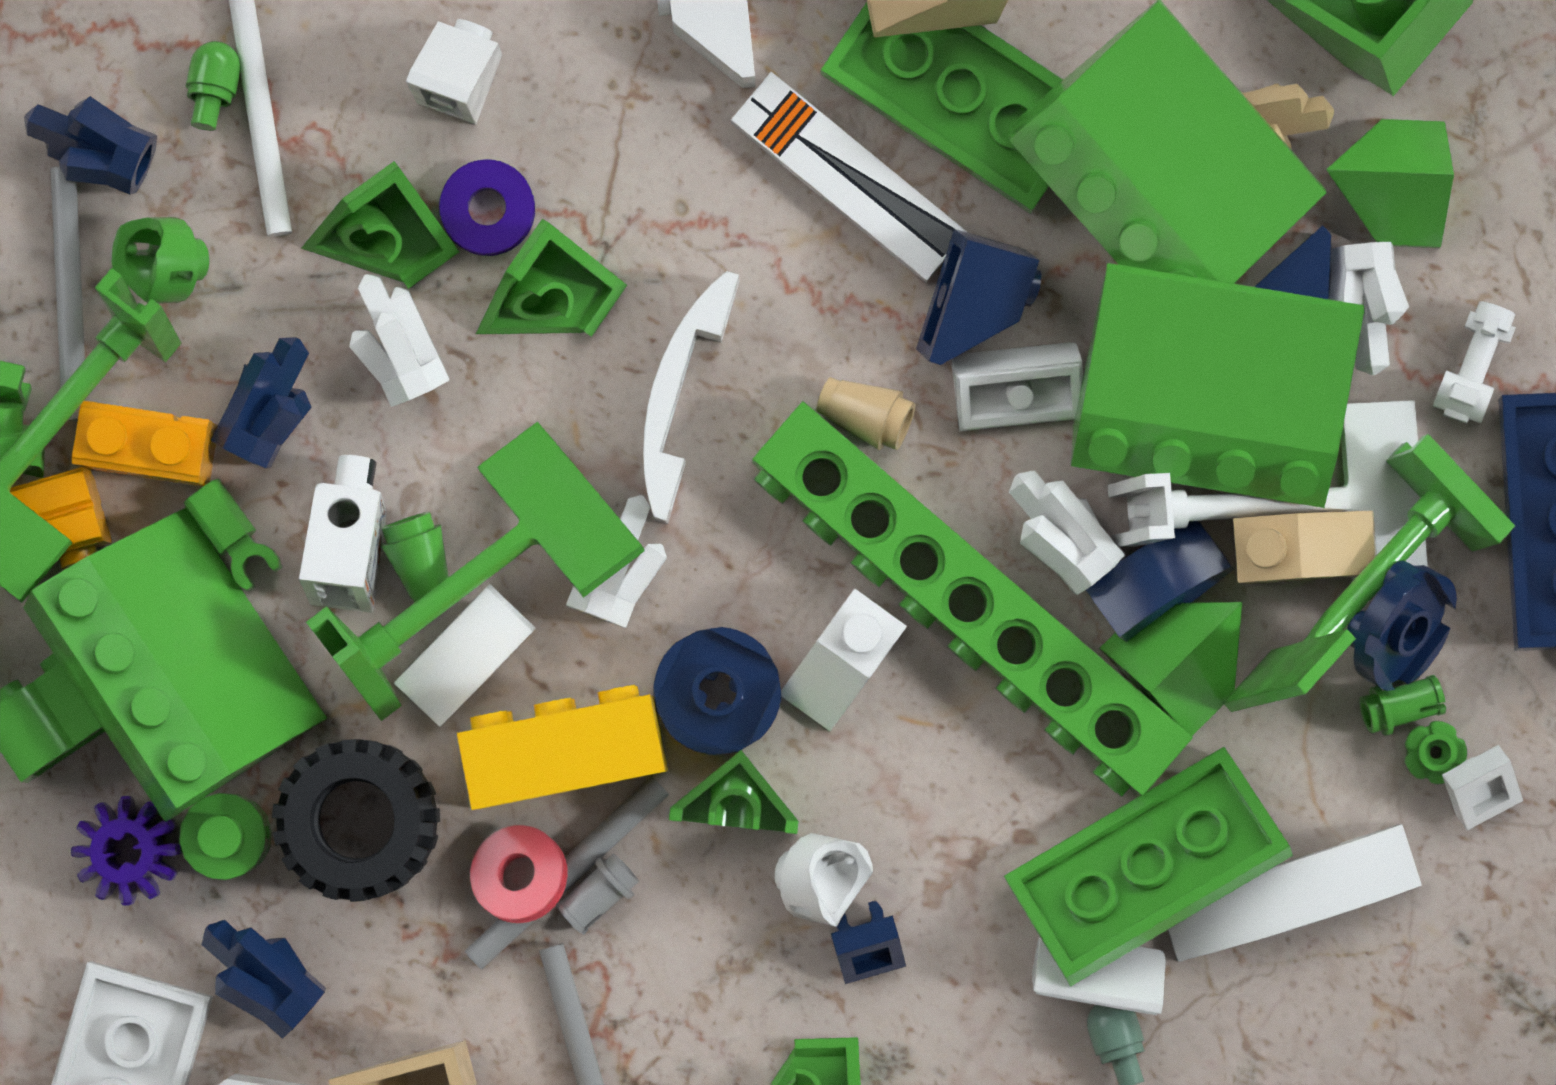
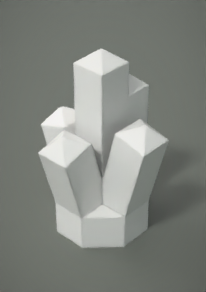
M1369 242L1332 248L1330 255L1331 280L1329 300L1364 305V316L1355 365L1357 370L1369 375H1377L1390 365L1386 324H1394L1409 308L1395 270L1393 244L1391 242Z
M364 275L358 289L373 319L375 329L384 348L369 330L354 331L349 347L379 381L391 407L414 399L449 381V376L409 290L395 287L390 298L380 276Z
M1036 471L1019 473L1014 477L1009 493L1031 518L1024 522L1020 544L1055 571L1074 594L1078 595L1094 585L1123 558L1124 553L1100 526L1087 499L1077 498L1063 480L1045 483Z
M642 495L628 498L620 519L637 540L650 510V505ZM647 544L644 548L645 551L640 554L626 576L625 573L629 564L584 598L573 586L566 606L626 628L635 603L667 559L663 545Z

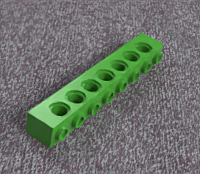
M804 401L798 405L752 458V464L760 470L754 478L757 484L781 504L789 496L792 497L809 512L802 522L830 546L837 538L843 541L857 554L850 563L877 587H880L887 579L905 595V598L899 603V606L924 628L928 629L935 621L953 636L954 639L947 647L957 657L975 671L984 663L997 674L1002 681L996 687V690L1023 713L1032 705L1051 722L1044 731L1070 754L1074 755L1081 747L1100 764L1093 773L1119 796L1122 797L1128 789L1137 796H1143L1192 740L1193 737ZM816 462H826L834 466L840 476L838 488L827 496H817L810 493L803 483V473L808 466ZM865 503H873L885 511L888 518V526L882 535L875 538H865L854 530L851 523V515L858 506ZM911 545H923L929 548L936 559V568L933 575L924 580H914L906 576L900 566V556L905 548ZM961 586H969L976 589L982 595L984 610L978 620L963 622L952 615L949 609V597L954 589ZM1007 628L1022 629L1031 638V655L1022 664L1008 663L998 652V638ZM1058 669L1071 671L1080 682L1081 690L1078 699L1067 707L1055 704L1049 698L1046 691V683L1049 676ZM1107 711L1120 713L1126 719L1129 726V734L1126 741L1114 749L1102 745L1095 734V725L1098 718Z

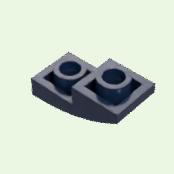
M1189 521L1185 528H1174L1175 538L1143 546L1117 563L1100 580L1086 589L1116 634L1124 641L1130 640L1176 603L1181 605L1182 603L1193 602L1234 570L1232 564L1200 521Z

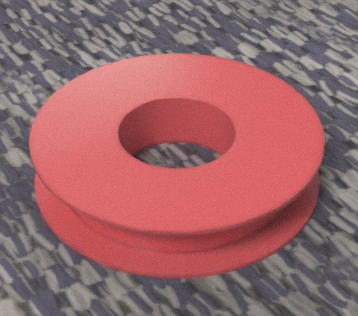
M526 825L508 826L491 834L476 851L470 869L471 887L477 901L489 913L500 920L510 923L531 922L550 912L561 899L568 878L566 859L558 844L541 830ZM517 858L531 859L535 869L531 883L522 890H508L503 881L507 865Z

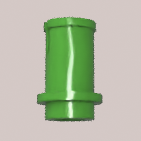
M1435 675L1426 676L1425 679L1414 681L1410 684L1394 687L1395 690L1391 691L1382 690L1380 687L1374 686L1370 688L1368 695L1361 696L1359 699L1362 718L1370 733L1380 731L1384 736L1393 734L1395 726L1446 713V706L1443 703L1446 702L1440 682Z

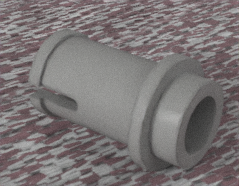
M614 853L605 861L599 857L595 861L598 868L567 897L556 904V907L566 920L583 935L623 896L627 899L634 896L631 889L639 880Z

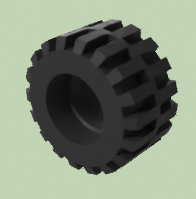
M349 739L327 743L315 748V752L307 757H302L294 764V771L289 777L283 779L278 788V791H281L278 803L273 804L272 818H276L277 831L272 833L275 846L280 845L285 856L281 860L288 871L294 870L301 878L299 880L301 884L309 890H318L323 893V897L333 900L344 899L350 900V902L379 898L396 891L408 884L409 880L421 872L428 862L427 858L431 850L435 849L439 835H436L437 823L440 822V808L436 807L434 798L436 792L432 782L427 781L422 773L423 769L415 760L409 759L403 754V751L391 745L372 740ZM352 781L366 782L379 788L390 800L394 811V829L389 841L380 851L365 858H350L334 851L325 840L320 825L321 809L326 797L338 786Z

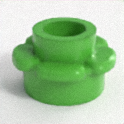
M1432 721L1427 727L1417 726L1408 734L1405 741V764L1407 769L1417 779L1427 778L1433 784H1444L1442 774L1454 769L1467 759L1465 741L1456 736V729L1452 725L1443 721ZM1434 746L1439 747L1441 750V756L1437 759L1430 756V749Z

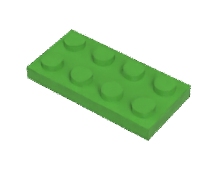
M866 2L821 68L820 74L1031 214L1049 186L1008 139L1013 122L1063 79L982 25L874 37Z
M1222 747L1147 791L1143 796L1135 798L1009 872L1004 877L1071 987L1292 857L1293 854L1290 845L1226 748Z

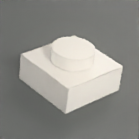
M1499 745L1476 757L1467 759L1459 766L1442 774L1454 812L1466 830L1523 801L1511 761Z

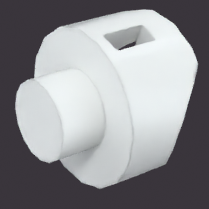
M810 833L801 837L789 851L779 858L775 868V883L781 891V898L785 908L794 917L837 926L856 895L873 873V865L868 851L860 843Z

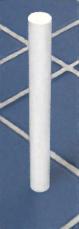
M229 0L236 49L240 59V73L266 233L268 237L283 236L292 233L255 1Z

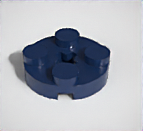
M1404 560L1395 563L1388 570L1383 581V587L1376 594L1367 610L1358 612L1348 624V631L1356 638L1350 646L1354 648L1353 660L1357 673L1362 678L1386 691L1395 690L1391 683L1398 679L1406 684H1410L1418 679L1441 651L1451 629L1441 623L1445 612V604L1456 609L1457 594L1453 582L1425 565L1414 566Z
M726 627L710 628L696 631L684 637L666 652L655 675V701L657 712L672 737L696 752L710 755L739 752L766 734L779 711L781 687L778 669L766 648L756 639L739 630ZM719 673L727 674L731 677L728 688L737 693L735 700L731 705L721 702L716 710L706 707L704 704L707 700V694L699 689L701 682L704 678L714 681Z

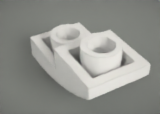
M489 584L397 678L394 684L440 727L534 631L535 627Z

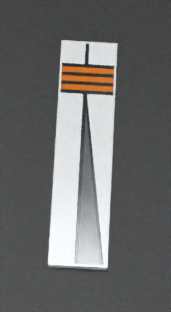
M773 72L769 73L731 119L732 125L925 283L944 262L954 229L967 232Z

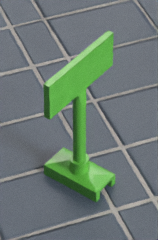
M112 268L95 287L112 316L95 337L98 345L0 459V586L21 603L49 572L72 542L10 493L12 485L118 360L126 362L141 345L166 362L182 344L162 306L153 299L145 306L141 303L137 304L123 277Z
M538 421L477 467L483 477L519 519L518 524L512 530L384 626L378 622L361 636L357 637L327 606L306 621L381 721L402 706L381 669L402 652L399 646L531 546L540 545L583 598L645 551L642 544Z
M1429 434L1422 436L1413 447L1408 442L1402 443L1386 460L1420 497L1407 512L1409 520L1323 613L1302 642L1273 649L1262 659L1223 702L1230 712L1305 695L1356 639L1348 629H1344L1351 619L1383 587V581L1388 570L1398 561H1406L1427 537L1436 538L1448 526L1473 552L1500 544L1515 527L1511 520Z

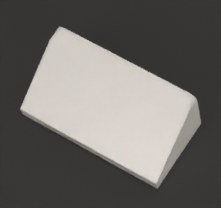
M1068 342L964 353L951 359L959 432L1075 419L1083 381L1082 359L1076 343Z
M1039 936L1032 969L1033 991L1038 995L1157 1016V1014H1161L1163 1007L1165 955L1161 950L1139 946L1070 987Z

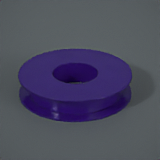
M483 159L463 165L449 177L442 189L439 211L446 232L459 247L480 256H496L514 249L526 238L535 218V200L528 182L518 170L501 161ZM486 190L499 193L506 203L503 217L492 225H481L475 222L469 213V206L473 197L479 192Z

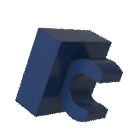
M877 901L868 902L872 918L870 922L851 927L844 913L836 926L837 932L831 933L845 984L906 967L893 915L884 917L882 907Z

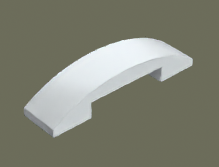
M726 271L713 282L685 315L669 342L653 382L644 428V475L654 518L656 521L665 524L669 522L686 463L684 458L663 453L697 336L722 343L739 285V275Z
M1399 824L1342 842L1338 846L1280 863L1168 929L1176 959L1180 962L1324 920L1403 893L1422 884L1403 825Z

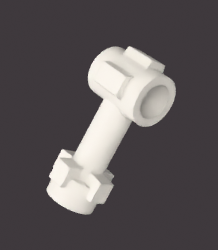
M1479 301L1475 312L1470 311L1464 328L1474 332L1460 372L1455 374L1446 370L1433 404L1434 407L1445 410L1443 416L1467 424L1468 420L1481 424L1494 391L1493 387L1482 383L1498 341L1507 344L1511 342L1516 328L1511 326L1515 313L1484 301Z

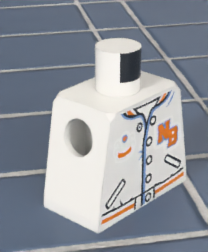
M341 455L338 458L335 484L319 483L315 487L299 581L310 605L373 613L382 551L381 544H383L384 537L381 528L385 526L386 507L382 494L379 491L373 490L377 462L373 459L357 455ZM347 520L357 521L350 527L339 528L340 524Z

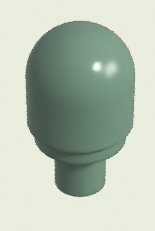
M1094 1005L1088 1014L1087 1029L1095 1055L1100 1057L1102 1064L1112 1062L1119 1085H1136L1145 1082L1136 1054L1145 1051L1142 1044L1145 1040L1136 1013L1134 1011Z

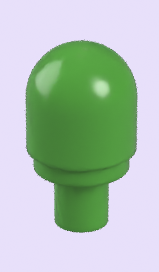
M219 41L204 43L195 50L191 57L185 86L188 89L187 97L195 101L191 126L206 131L216 130L220 107L230 106L232 98L236 96L241 68L240 59L236 51L226 43Z

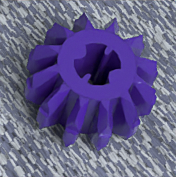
M133 796L120 797L118 816L106 802H100L95 805V814L102 826L100 827L86 820L80 821L76 827L82 835L92 839L90 845H78L71 848L72 857H90L92 865L81 869L77 874L79 881L82 883L88 882L99 875L103 878L96 888L95 894L100 900L108 899L118 885L119 899L123 906L135 903L137 885L148 899H154L159 896V886L152 874L164 880H174L178 872L174 867L162 862L163 856H176L183 853L179 843L164 845L162 839L163 836L177 828L175 820L161 821L153 826L152 822L158 810L152 801L146 802L136 817V804ZM134 836L138 839L139 844L133 846V848L141 849L139 861L125 862L121 865L115 858L121 855V852H114L115 841L130 839Z

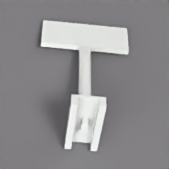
M1415 400L1347 404L1341 436L1344 485L1342 487L1329 488L1325 508L1236 493L1187 496L1185 490H1171L1170 473L1144 474L1108 485V498L1127 497L1129 531L1111 535V539L1119 548L1137 547L1175 538L1174 528H1185L1189 521L1294 513L1374 511L1376 550L1378 554L1409 520L1407 512L1420 499L1418 494L1386 462L1402 443L1408 442L1413 447L1418 442ZM1426 539L1406 562L1414 566L1425 565L1428 567Z

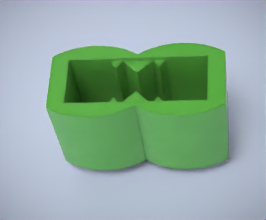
M54 654L40 663L45 673L32 683L23 687L17 679L0 688V752L20 782L29 783L81 747L105 733V730Z

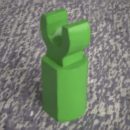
M220 479L210 481L184 501V506L220 555L228 553L231 556L232 576L239 586L248 591L256 587L246 573L247 563L254 557H263L268 566L275 572L282 568L280 557L273 549L254 541L252 535L256 532V529Z

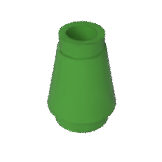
M430 512L419 513L381 528L386 541L381 544V547L414 603L449 577L441 524L434 525Z

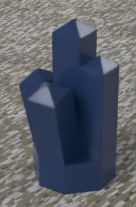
M91 96L77 103L68 116L39 104L24 116L27 136L46 144L47 155L60 161L59 166L67 181L107 185L131 195L137 193L147 176L156 151L158 135L132 125Z
M279 338L272 353H253L249 363L244 364L237 388L211 438L212 442L248 462L264 468L272 467L282 444L312 408L306 392L302 389L292 388L309 355L308 350L299 338Z
M226 920L209 924L205 928L201 945L228 968L216 976L215 995L263 1021L282 1039L297 1026L325 993L326 987L305 969L285 937L265 940L252 927L237 931Z

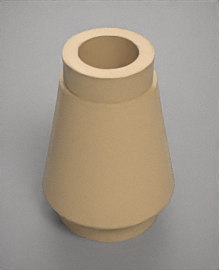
M829 377L820 393L816 412L827 416L828 419L878 450H881L884 446L898 450L910 428L916 404L904 399L903 391L846 380L840 381Z

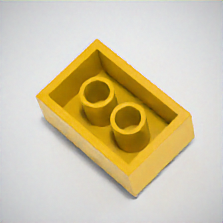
M629 685L597 692L599 705L577 709L575 698L572 699L570 697L533 705L534 718L514 721L512 711L508 710L470 717L472 730L457 733L471 810L667 772L668 768L654 697L650 694L639 696L638 686Z

